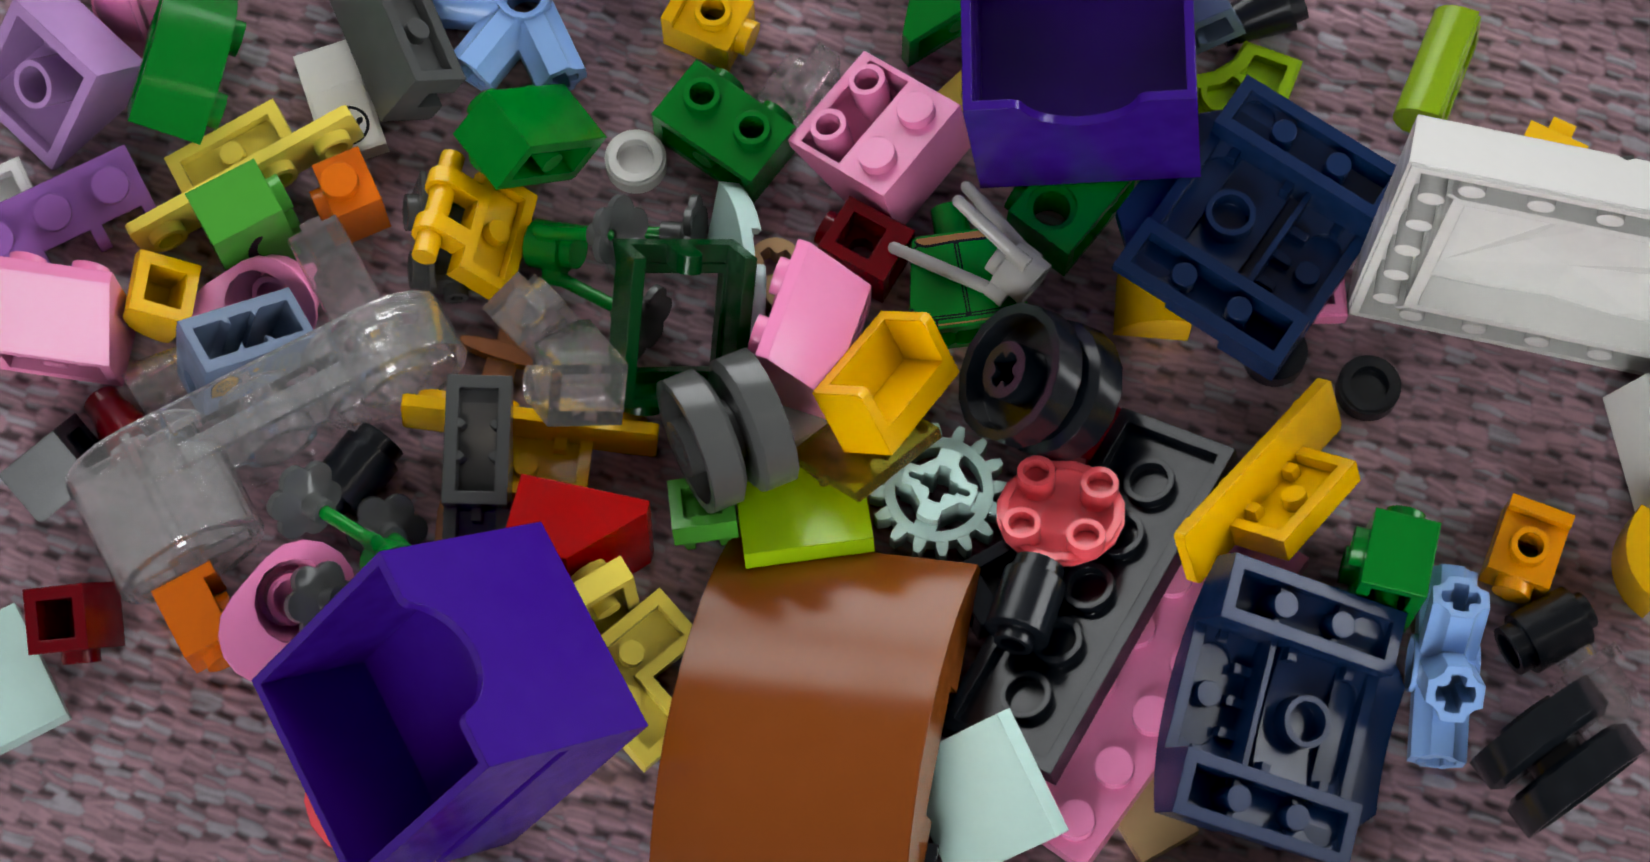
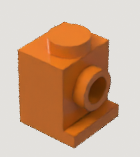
M358 146L311 165L320 187L309 191V194L334 251L391 227L382 198Z
M210 561L151 591L184 658L196 673L208 669L209 672H217L230 667L222 655L218 631L220 616L231 597L227 591L216 596V594L227 588Z

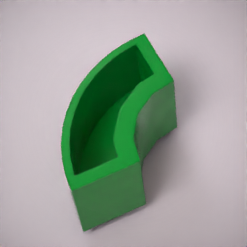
M158 0L147 32L139 71L128 102L127 121L201 145L206 127L217 130L228 99V94L218 91L228 55L236 57L246 29V22L236 19L238 0Z

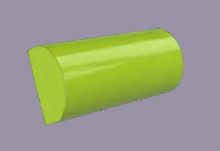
M1442 5L1434 10L1393 113V120L1401 130L1410 133L1418 114L1448 120L1478 44L1481 23L1480 11L1458 5Z

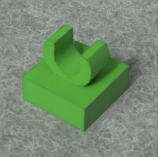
M685 478L667 481L671 526L675 546L684 545L686 549L693 550L696 549V543L720 540L722 546L726 545L732 538L739 537L735 505L709 514L699 504Z

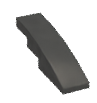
M447 374L441 504L444 507L442 540L506 528L512 507L513 376Z

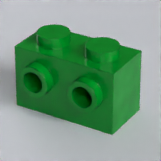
M697 59L651 113L654 135L662 144L716 181L739 183L748 193L753 204L795 153L790 147L788 139L795 132L796 126L793 125L794 122L791 116L783 108L768 100L762 104L744 91L743 85L733 74L720 67L712 70Z
M564 83L541 86L528 85L508 89H487L478 94L467 107L468 115L453 133L468 153L469 161L473 167L484 174L496 190L572 180L607 138Z
M1393 505L1387 507V509L1376 507L1366 528L1356 526L1350 546H1345L1337 583L1348 585L1347 592L1408 613L1404 627L1405 633L1427 598L1442 523L1425 519L1426 515L1422 511L1408 506Z

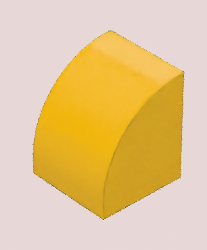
M140 249L134 257L123 312L124 322L130 328L146 337L163 343H170L176 337L177 321L192 317L202 266Z
M1120 274L1117 275L1113 335L1188 341L1192 324L1165 308L1166 303Z
M1642 504L1618 535L1611 558V569L1616 588L1625 603L1641 618H1644L1650 611V509Z

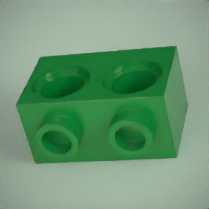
M1140 180L1018 186L1013 189L1004 205V208L1008 210L1007 221L1029 245L1043 255L1042 258L1052 265L1051 268L1065 276L1114 218L1119 207ZM1042 211H1055L1063 216L1065 222L1056 226H1049L1038 221L1035 215Z

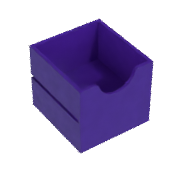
M961 0L962 106L980 188L1201 177L1194 0Z
M542 522L379 551L251 680L339 862H434L435 860L436 862H448L507 845L516 840L648 727L642 712Z

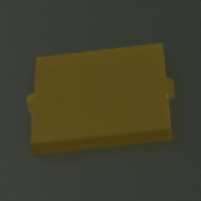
M922 418L893 455L848 453L842 450L830 425L827 423L796 448L799 467L816 476L820 486L831 485L854 500L861 502L942 438L939 427Z

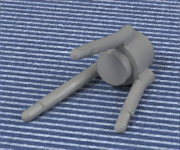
M970 181L962 182L961 190L973 202L974 206L961 195L954 196L952 204L998 248L984 267L986 271L993 275L990 281L898 242H891L888 245V251L891 254L983 293L999 307L1002 306L1009 296L1017 303H1025L1039 287L1052 267L1050 263L1042 258L1043 255L1020 236Z

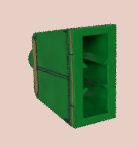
M945 202L933 207L930 213L934 234L918 236L912 239L911 248L990 281L993 275L986 271L984 267L998 248L978 229H971L968 219L952 202ZM910 263L909 312L929 313L948 349L968 347L983 323L1000 309L1017 304L1009 296L1002 306L999 307L983 293Z

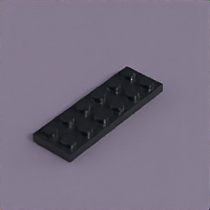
M1122 407L1119 416L1088 465L1091 467L1102 466L1109 468L1119 479V491L1125 502V526L1114 546L1097 559L1073 567H1063L1065 570L1063 581L1066 584V592L1046 648L1032 650L1028 655H1016L999 648L994 643V637L991 634L988 635L961 681L957 693H954L947 705L942 736L948 738L1010 708L1045 781L1056 785L1182 564L1174 540L1175 531L1216 488L1219 482L1239 463L1236 449Z

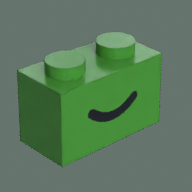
M254 158L185 193L225 271L242 260L258 255L277 254L289 256L294 260L303 257L295 236L303 233L304 229L293 210L292 201L277 174L265 179Z

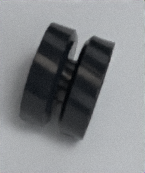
M1020 302L997 311L982 324L969 344L959 373L958 400L965 422L978 436L1017 448L1031 455L1045 456L1052 461H1069L1080 458L1095 446L1114 420L1122 395L1123 367L1115 344L1102 331L1079 322L1066 320L1062 315L1042 307Z
M1588 675L1573 681L1551 697L1547 695L1526 709L1500 731V736L1488 744L1470 761L1472 767L1490 790L1506 789L1527 774L1531 773L1535 780L1511 799L1508 813L1528 838L1541 832L1583 802L1647 751L1626 723L1611 724L1587 741L1581 734L1605 714L1609 703Z

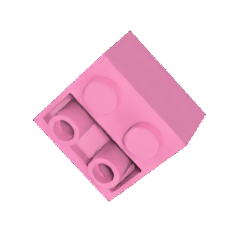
M866 51L862 52L788 139L790 147L845 202L849 196H852L904 225L909 222L971 148L960 104Z
M801 239L797 240L791 259L780 257L776 265L769 293L775 295L770 316L767 317L759 314L751 332L748 349L757 357L767 372L783 406L826 419L812 392L861 335L871 308L872 285L811 242Z
M24 251L10 252L9 257L0 256V369L123 387L136 331L130 328L123 320L127 296L113 272H110L104 265L87 260H75L71 266L52 264L39 255Z

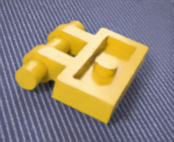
M445 149L440 154L438 165L429 170L426 179L425 191L428 194L425 209L416 215L411 230V235L415 240L411 256L418 263L431 265L436 262L439 249H444L452 254L446 275L497 305L512 295L523 254L524 235L532 221L538 195L523 186L496 190L487 177L480 172L476 173L474 178H471L462 172L465 162L464 155L457 150ZM453 202L465 209L461 224L449 217Z

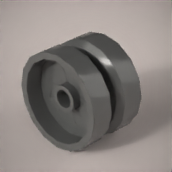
M745 347L710 361L708 381L695 370L689 369L657 382L656 396L668 441L692 493L709 514L744 501L747 480L757 489L765 492L798 479L800 467L790 423L767 372L749 349Z

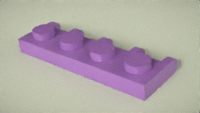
M123 144L0 202V256L9 257L10 252L24 251L39 255L46 259L48 263H51L46 253L47 251L91 231L101 252L113 248L103 227L104 224L140 207L143 208L144 214L156 208L126 145Z

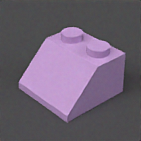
M12 0L0 26V122L51 170L58 169L127 107L142 58L79 0Z

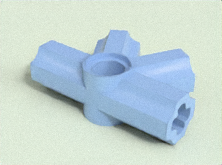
M432 0L445 29L470 30L454 49V52L466 77L465 81L480 91L491 88L496 89L520 58L535 86L564 83L571 91L581 80L587 77L583 62L553 0ZM527 1L538 4L536 8L528 12L513 10L518 4Z
M1451 564L1433 566L1428 595L1416 614L1415 634H1411L1407 647L1404 685L1406 692H1411L1406 761L1422 767L1439 769L1463 768L1467 763L1469 716L1472 712L1483 709L1486 685L1480 676V643L1490 612L1489 592L1477 586L1478 573L1466 569L1465 566Z

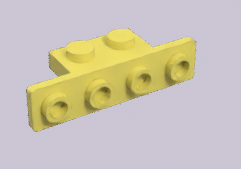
M272 98L217 128V130L204 135L201 145L192 142L164 157L182 193L128 222L125 228L130 238L140 249L152 252L172 250L181 245L187 239L189 233L202 227L185 193L253 158L265 179L277 174L285 188L297 179L299 173L310 168L311 165L351 149L353 143L361 140L364 134L346 105L340 106L292 132L280 108Z

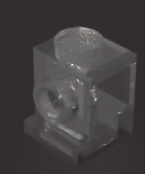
M517 272L482 307L491 321L535 364L580 320L566 305V301L543 278H538L535 274L527 281Z

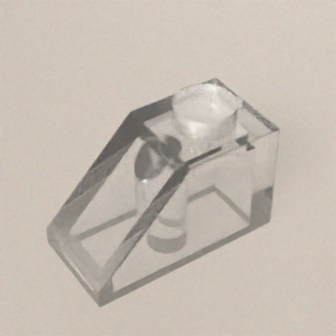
M578 319L535 342L533 365H527L523 373L525 401L532 406L547 427L622 425L628 363L590 319Z

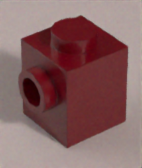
M120 581L75 583L22 590L28 655L61 653L62 665L100 662L102 661L101 648L125 646Z

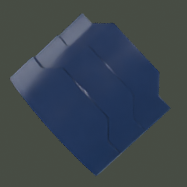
M1247 74L1223 110L1199 113L1201 177L1140 180L1119 207L1115 218L1125 248L1114 262L1112 270L1166 303L1165 308L1218 340V349L1269 381H1272L1304 338L1358 258L1396 165Z
M1238 552L1218 555L1190 615L1168 685L1156 750L1154 812L1210 831H1221L1318 862H1350L1358 827L1375 816L1377 811L1385 755L1395 717L1405 690V685L1396 662L1408 613Z

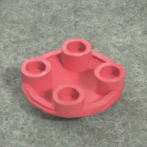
M1033 455L1019 463L1017 475L1007 482L997 500L996 523L1005 542L1017 553L1036 552L1056 560L1063 567H1073L1097 559L1115 545L1125 526V502L1119 491V479L1111 469L1102 466L1091 467L1077 461H1052L1045 456Z

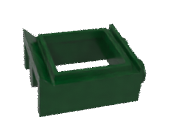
M612 239L616 264L606 383L602 384V389L624 412L636 416L658 415L660 412L656 396L657 382L689 369L695 370L708 381L709 366L637 367L645 273H679L691 276L700 275L701 273H718L710 361L745 347L748 349L757 258L734 239Z

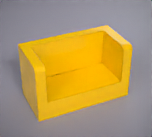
M880 311L814 389L812 394L844 452L893 455L960 371L929 313Z

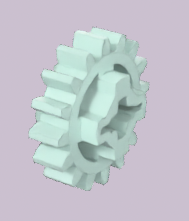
M932 423L929 438L921 439L913 429L905 439L906 447L904 449L899 447L893 455H885L890 465L874 463L872 479L881 485L869 489V504L884 506L874 514V524L877 529L893 526L889 545L893 549L908 541L913 544L912 557L921 558L925 550L929 549L935 550L937 560H947L948 549L956 548L959 554L966 560L972 554L971 540L973 538L986 545L992 541L993 530L987 522L996 523V501L1007 482L994 480L1002 473L1003 462L1001 458L987 461L983 459L988 444L984 438L969 446L964 443V427L958 426L953 432L952 437L947 438L942 437L939 423ZM937 457L921 465L914 464L925 458ZM962 464L974 474L981 492L977 491L978 485L967 482L961 471ZM937 484L948 487V494H944L940 502L929 499V492L933 493ZM896 495L900 496V501L911 504L916 514L914 523L901 511ZM957 520L964 522L963 525L957 528L939 531L940 528Z

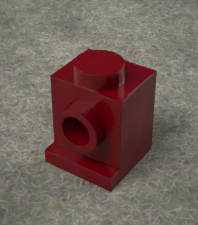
M849 196L839 213L830 210L817 229L814 243L823 252L872 285V298L883 303L908 263V260L891 254L888 251V245L891 242H898L911 248L912 239L915 238V230ZM863 246L868 248L872 254L867 259L855 253L852 249Z

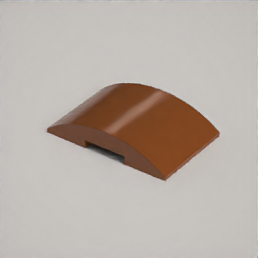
M741 537L729 540L713 569L699 603L672 696L657 777L649 862H924L932 821L926 816L949 693H957L981 570L979 565L869 552L746 569Z

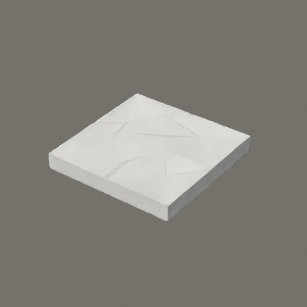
M1418 114L1353 267L1347 298L1348 314L1642 376L1650 374V161L1641 159L1625 160L1616 154Z

